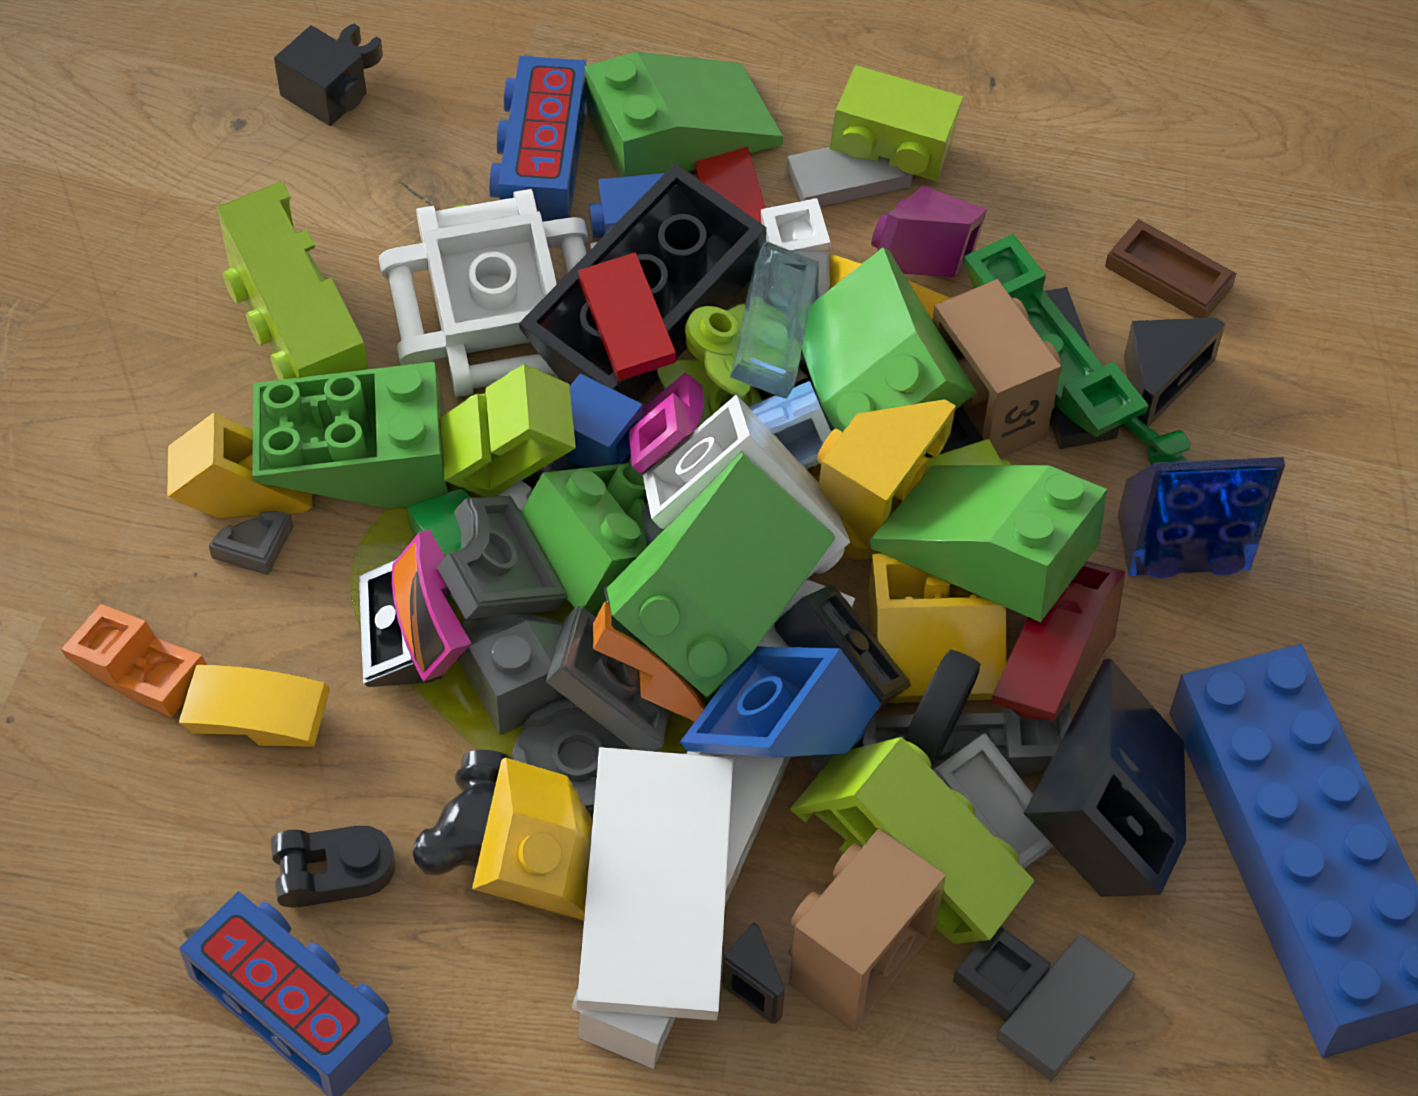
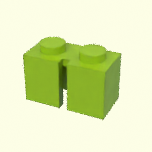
M855 65L835 111L829 149L846 153L854 158H865L877 162L880 157L890 159L889 165L896 166L905 173L937 182L955 136L963 96Z
M526 364L511 370L506 376L488 386L486 394L473 395L440 417L444 481L484 497L497 496L576 448L570 384Z

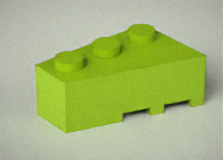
M280 181L217 206L230 268L222 272L224 283L234 303L239 304L244 301L248 307L249 312L246 313V318L257 343L260 346L268 343L274 352L270 355V359L277 378L283 380L368 370L364 341L332 277L324 278L308 252L315 248L308 230L296 232L293 227L289 204L291 196L284 182Z
M902 737L850 749L845 754H834L790 808L805 823L814 813L846 839L839 848L843 854L854 843H858L863 847L877 829L880 828L946 874L936 930L954 944L990 940L1035 881L1019 864V856L1016 851L1002 839L994 837L976 818V812L971 802L959 792L950 789L931 769V761L919 747L905 741Z

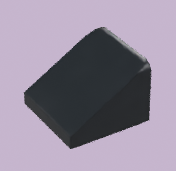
M753 922L724 955L723 987L770 1023L774 1022L776 1024L782 1018L785 988L761 930Z

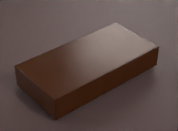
M1140 219L1132 225L1108 253L1105 267L1194 318H1207L1233 287L1237 274Z

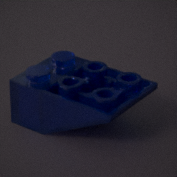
M1284 457L1158 462L1151 464L1126 479L1118 510V519L1128 576L1150 575L1155 578H1168L1179 573L1198 572L1230 575L1241 570H1251L1285 468Z

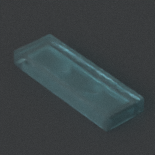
M763 241L754 262L730 373L731 378L784 399L788 398L796 382L819 262L768 241Z

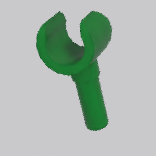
M1137 417L1122 424L1146 446L1148 460L1156 472H1167L1188 465V460L1182 452L1190 449V441L1182 430H1176L1159 436L1154 429H1150Z

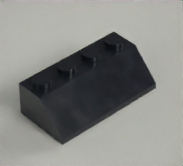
M674 163L519 323V328L560 380L571 386L581 373L638 401L659 379L657 375L658 369L621 381L617 380L579 282L578 270L636 252L676 352L677 359L688 348L686 345L685 325L691 313L703 306H714L724 309L766 265L767 227Z

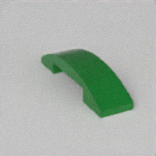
M1014 233L964 256L963 265L974 289L998 279L1010 297L1019 299L1024 305L1030 324L1042 341L1050 342L1056 349L1061 360L1062 371L1059 375L1054 403L1074 423L1095 437H1098L1147 412L1149 405L1117 364L1113 361L1103 366L1043 290L1046 274Z

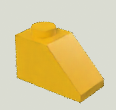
M212 413L168 446L167 497L216 518L259 516V513L267 511L287 514L305 513L312 508V493L254 482L252 477L253 430L219 414Z

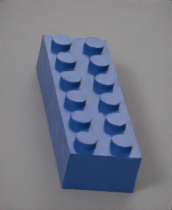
M1298 644L1181 674L1169 714L1180 738L1184 741L1187 755L1321 1057L1326 1058L1417 1032L1418 885L1303 645Z

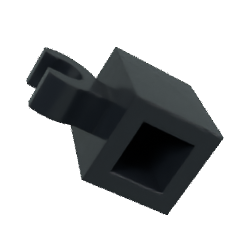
M351 24L343 29L337 40L310 25L274 57L280 96L331 126L347 111L355 109L367 94L364 69L375 66L382 59L381 39L375 37L367 45L358 46L361 43L360 27L356 24Z

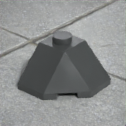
M525 613L469 619L460 623L472 644L457 660L500 735L524 725L532 713L551 702L567 699L546 683L563 622Z

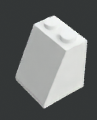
M737 394L694 430L689 437L642 475L651 518L660 528L665 529L743 451L834 534V541L807 578L814 572L821 574L832 568L842 557L845 551L844 547L850 543L839 512L819 490V482Z

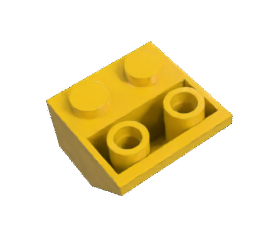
M872 554L868 587L871 632L911 684L908 689L888 703L920 702L939 664L950 649L964 653L981 663L980 672L968 700H992L994 690L1006 666V607L885 554Z

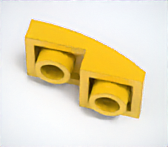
M196 665L179 724L191 734L247 735L259 746L314 747L330 687L324 682L261 669Z

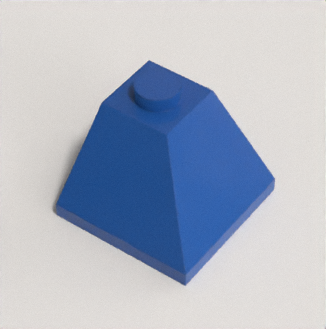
M757 646L753 653L724 681L680 743L687 751L775 758L845 754L862 738L865 727L881 703L840 648Z

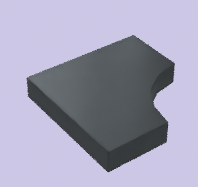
M511 496L466 498L457 507L454 513L461 529V549L449 553L436 567L466 620L554 611L568 598Z
M578 605L564 619L546 683L634 750L657 752L663 745L669 710L641 698L640 678L636 674L634 667L593 649V622L596 617L584 607Z

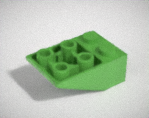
M435 362L253 383L252 477L254 482L388 509L406 507L450 492L449 483L444 481L440 417L446 414Z
M632 463L544 472L524 505L521 514L568 596L567 599L574 608L579 605L590 613H596L600 611L604 602L610 604L607 587L647 548L642 510L645 504H648L642 475L648 470L640 474L632 467Z

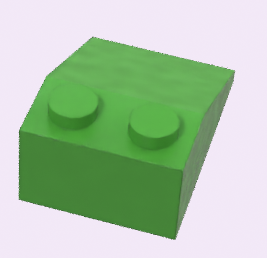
M634 52L584 66L587 116L619 177L666 173L674 163L685 171L690 172L695 170V161L747 146L750 154L783 144L782 133L742 63Z
M884 247L792 319L820 405L834 429L837 428L844 432L858 413L944 399L954 404L956 410L977 394L890 251Z
M741 451L607 587L612 616L708 698L753 653L832 544L835 536Z
M934 465L870 539V548L1041 622L1100 544L1107 489L1050 465Z

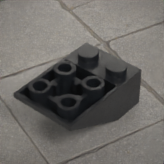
M1104 659L1035 790L1024 815L1101 897L1161 895L1186 843L1184 741L1113 660Z

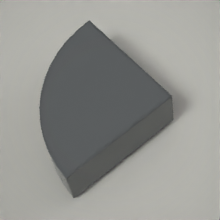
M267 511L259 513L260 518L242 522L233 528L232 525L226 526L209 544L211 558L269 575L293 528L291 514Z

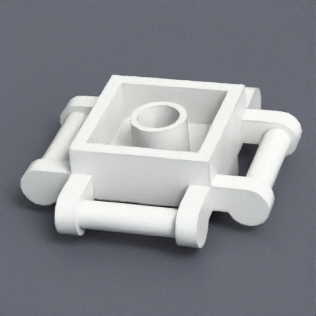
M532 189L516 191L513 194L514 198L435 211L434 206L416 208L422 243L388 249L379 256L381 274L383 278L389 280L401 337V341L397 344V352L401 366L432 362L434 359L447 357L455 398L471 396L474 394L473 389L488 387L506 376L511 370L523 364L537 368L541 372L553 375L559 379L539 353L470 366L466 355L472 352L528 343L529 340L521 332L519 323L557 285L548 248L556 247L562 250L567 273L587 254L585 244L588 242L589 236L585 221L581 218L572 217L542 222L540 211L537 212ZM428 269L441 331L424 334L412 275L416 271Z

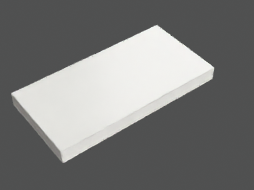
M599 747L577 997L578 1010L717 1021L733 758Z

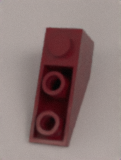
M1087 561L1041 622L1028 617L994 690L991 704L1012 709L1023 718L1032 720L1045 719L1054 722L1115 639L1126 571Z

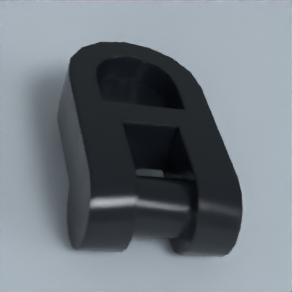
M350 826L312 833L294 829L279 832L271 838L272 859L276 864L280 865L281 876L275 882L277 902L284 907H304L367 897L385 888L395 873V856L389 838L381 830L371 826ZM327 861L328 872L320 874L308 872V863Z

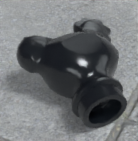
M473 750L462 756L460 769L455 774V781L463 792L447 803L436 825L433 828L424 829L415 840L413 849L414 862L425 874L439 876L462 865L477 867L501 760L504 758L512 759L511 757L493 750Z

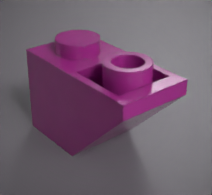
M923 186L908 199H901L892 212L882 214L875 227L871 245L878 248L877 252L883 247L888 249L903 274L955 277L964 269V256L975 251L987 209Z

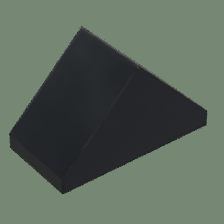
M1217 318L1132 321L1124 353V361L1128 380L1149 405L1147 412L1137 416L1146 426L1149 427L1216 360L1225 323Z

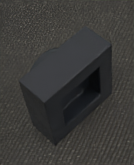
M1000 926L990 940L980 941L958 966L954 973L953 982L1006 1022L1046 975L1051 963Z

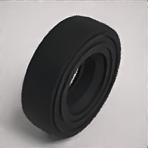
M952 649L946 653L934 673L904 737L905 741L916 745L928 756L931 761V767L935 764L945 747L980 672L981 663L964 653Z

